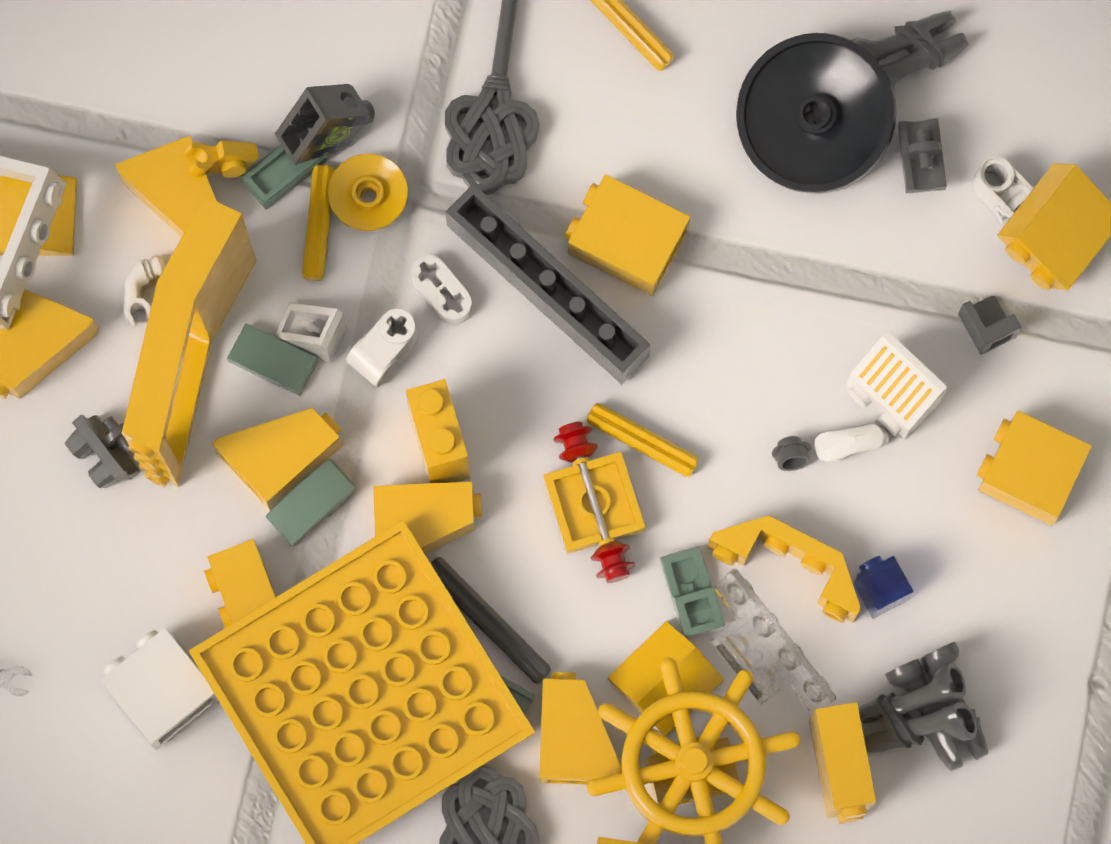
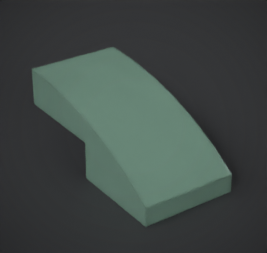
M327 459L291 490L265 517L291 546L298 545L324 517L331 516L356 491L357 486L332 459Z
M700 546L659 557L685 638L725 626Z

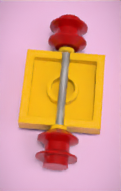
M582 422L566 424L558 429L560 434L555 436L553 441L555 443H562L565 450L558 456L559 459L573 463L574 466L543 475L566 553L568 555L599 545V548L591 556V561L600 562L602 570L596 574V577L606 578L607 583L621 581L630 576L629 570L634 568L636 564L625 560L624 554L630 549V546L621 542H615V540L644 532L646 529L622 453L617 452L590 461L589 457L598 448L596 443H588L586 436L592 431V427L583 426Z

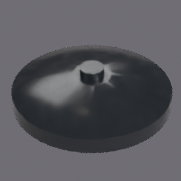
M808 33L788 38L774 45L754 63L747 73L739 92L736 120L742 146L751 162L760 172L785 188L802 193L821 194L847 188L864 178L876 167L891 143L896 125L897 111L891 82L880 63L869 52L844 37L827 33Z

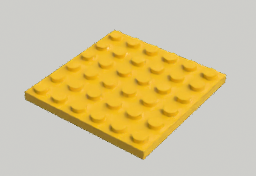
M404 520L189 650L190 655L305 844H358L535 733Z

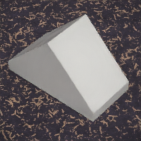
M289 303L274 337L331 363L347 329L344 313L336 308Z

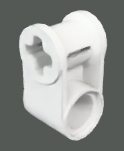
M998 156L984 160L974 175L972 182L975 194L992 210L1003 226L1034 188L1009 161ZM987 172L996 173L1000 176L1002 185H990L985 180L984 174Z
M398 308L387 311L368 334L355 344L346 358V363L378 388L383 385L418 341L419 333L412 315L408 311ZM394 325L398 328L405 326L407 333L404 336L399 333L393 336L391 328Z

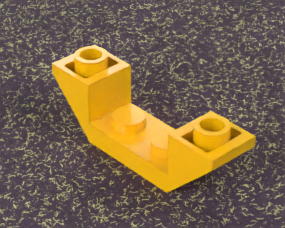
M769 515L712 533L708 548L714 550L712 555L716 559L730 566H734L735 562L744 566L755 543L760 538L765 541L763 545L768 550L781 556H786L789 553L801 559L800 565L810 572L822 575L823 572L830 574L831 576L817 604L824 607L822 612L833 620L844 623L847 619L854 622L861 607L841 552Z

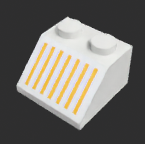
M888 330L850 373L846 383L850 388L848 393L856 403L864 408L869 406L879 415L877 419L880 425L894 436L898 433L904 440L935 410L948 387Z

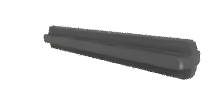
M437 557L431 562L432 567L455 604L534 683L538 684L543 681V678H546L551 671L550 665L442 557Z

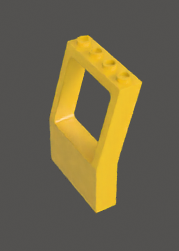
M204 196L157 281L122 429V434L129 444L128 449L134 453L133 458L140 463L139 468L145 471L144 477L162 487H166L168 482L179 487L212 342L257 262L242 213L207 196Z

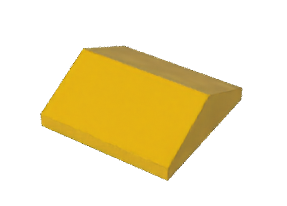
M58 175L67 185L61 197L63 201L57 207L51 222L49 237L42 245L38 256H73L77 193L76 177ZM0 176V255H4L32 185L30 182Z
M667 621L607 677L640 713L651 704L667 696L660 664L665 658H672L676 661L684 692L699 691L711 693L724 681L722 676L698 648ZM673 715L666 717L654 726L665 737L675 728Z

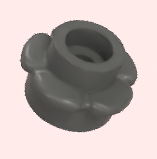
M789 436L781 439L777 443L778 446L772 450V457L777 461L780 470L795 471L804 468L810 463L808 452L812 449L811 445L806 441L802 442L798 436Z

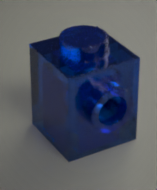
M877 556L859 566L861 573L857 574L853 582L872 619L908 601L914 592L894 556L884 561L881 556Z

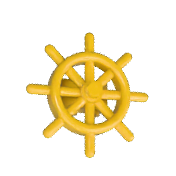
M665 658L662 660L660 668L667 696L651 704L637 719L610 703L600 705L598 709L599 716L627 733L622 752V773L589 781L587 792L591 796H600L626 789L635 808L649 821L637 842L656 844L662 832L666 831L684 837H704L705 844H723L720 832L736 824L750 809L755 810L778 825H784L789 821L790 815L786 809L759 793L765 778L766 755L797 747L800 743V736L796 732L790 731L761 738L752 720L738 707L753 682L751 671L747 669L739 671L724 697L707 692H684L676 661L672 658ZM689 711H700L713 715L699 737H695ZM673 715L680 745L652 728L666 717ZM727 724L738 734L742 741L741 744L730 746L728 737L719 739ZM642 744H645L652 748L653 755L646 757V767L639 768L640 749ZM743 760L748 762L745 784L739 782L735 762ZM651 783L655 801L645 789V784ZM728 794L735 798L734 802L727 808L715 814L711 797ZM694 801L699 818L678 816L674 812L679 805Z

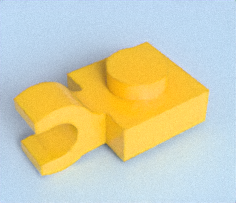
M221 140L216 146L194 142L184 150L185 156H194L199 160V162H195L188 169V173L196 177L207 173L221 174L226 178H235L243 175L259 158L256 143Z

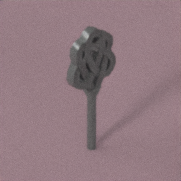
M502 0L491 75L487 76L482 85L480 95L478 97L462 95L452 100L445 110V130L451 138L446 149L447 168L453 176L462 178L468 188L474 184L485 195L493 194L503 185L515 184L524 176L527 166L526 151L536 141L540 129V123L534 109L525 102L510 100L511 87L510 80L507 77L518 0ZM497 95L498 107L492 111L490 106ZM467 112L466 116L459 125L457 119L461 114ZM517 118H520L526 124L523 132H521ZM482 121L481 126L477 129L473 138L470 139V136L478 126L479 122ZM503 124L505 126L510 143L505 144L504 135L501 129V126ZM490 139L493 151L486 154L483 152V149ZM461 152L464 155L463 161H460L459 159ZM514 159L513 165L509 168V161ZM486 174L489 177L482 179L479 176Z
M481 766L462 778L458 784L448 787L442 796L441 811L447 826L439 839V844H453L455 840L458 844H475L464 828L467 823L480 841V844H501L498 838L502 830L504 818L508 819L509 823L502 844H517L521 831L526 837L525 844H539L540 842L536 825L525 814L526 796L523 786L514 778L502 777L491 767ZM482 780L488 784L481 789L474 786L476 782ZM507 792L512 795L513 804L507 802ZM459 799L461 809L456 813L455 802ZM484 807L491 810L488 827L485 826L478 813Z

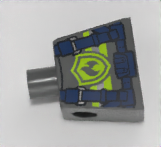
M350 84L307 87L279 126L275 135L294 165L301 164L348 147L363 125L373 122L375 117L374 107L369 101H362L354 87Z

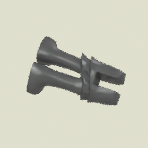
M951 11L933 14L917 21H907L905 26H895V35L883 39L854 38L851 40L863 47L878 62L904 49L910 53L891 63L881 65L891 82L893 91L895 84L902 78L924 68L934 70L937 66L942 67L969 45L964 33L953 35L937 44L934 41L933 36L945 31L956 22Z
M952 642L920 659L931 679H933L935 673L942 665L956 661L959 657V648L956 642ZM918 659L885 674L892 686L904 688L907 692L927 685ZM961 698L943 703L946 707L957 702L965 703V701ZM932 704L918 710L922 716L938 711L939 708L936 704ZM971 709L976 720L977 735L974 739L967 740L965 743L972 756L978 760L988 754V749L980 725V718H976L975 709ZM942 731L925 735L939 758L950 771L963 766L951 734Z
M952 662L944 664L937 670L929 684L898 696L893 692L887 696L881 694L873 701L860 706L858 709L861 723L874 722L883 718L886 727L885 731L872 733L864 737L866 751L873 753L894 748H911L912 744L922 745L924 741L923 735L942 731L948 732L957 740L967 741L974 739L977 735L976 720L973 712L965 703L957 702L916 718H912L908 713L928 705L963 698L966 694V686L958 666Z

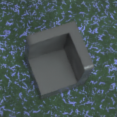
M990 296L976 304L968 301L962 304L958 312L980 355L1015 339L1022 328L1015 314L1006 317L995 296Z

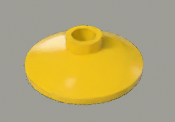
M359 154L345 160L333 172L328 185V200L335 216L346 226L359 231H376L392 224L403 212L408 197L407 182L401 169L390 159L377 154ZM367 191L376 194V198L372 202H364L361 197Z

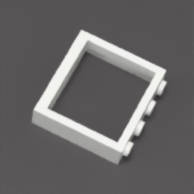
M0 156L1 176L32 183L0 262V328L9 330L16 310L19 311L20 300L27 282L35 272V262L41 247L49 237L50 225L57 207L63 201L61 197L67 183L49 167Z

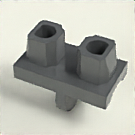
M938 118L919 122L899 121L897 127L905 192L917 193L946 190L947 184Z
M80 415L72 422L76 430L66 440L65 445L78 459H85L92 451L95 452L100 461L88 471V474L97 487L108 488L120 479H132L140 472L128 456L132 451L128 449L129 444L122 434L124 423L119 425L113 416L106 418L102 422L97 415L90 418Z

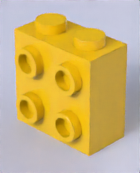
M1017 410L1012 420L1009 421L1004 418L993 440L1000 443L994 457L986 454L976 476L983 479L978 491L1052 526L1064 507L1092 445Z

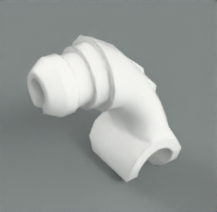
M155 256L150 260L139 259L125 281L124 315H126V319L131 326H136L132 317L136 311H145L147 318H149L151 308L149 303L141 298V290L145 285L149 284V281L154 280L153 278L161 276L166 267L162 257Z
M866 424L859 427L821 433L815 438L814 448L819 460L842 461L846 456L864 451H875L886 446L889 435L884 428L876 424Z

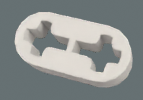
M423 255L417 258L411 268V279L415 289L445 323L456 325L466 321L471 314L472 304L471 296L465 287L437 256ZM426 267L431 271L437 268L436 279L440 286L436 288L429 279L421 281V269ZM447 292L455 301L459 298L463 299L461 302L462 311L458 313L454 309L448 312L445 311L447 302L442 294Z

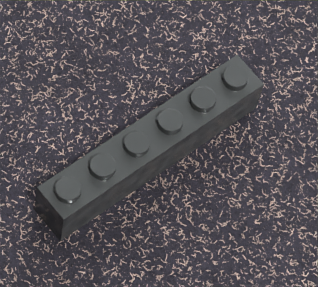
M472 184L445 211L447 226L621 385L647 360L650 355L651 344L476 185Z

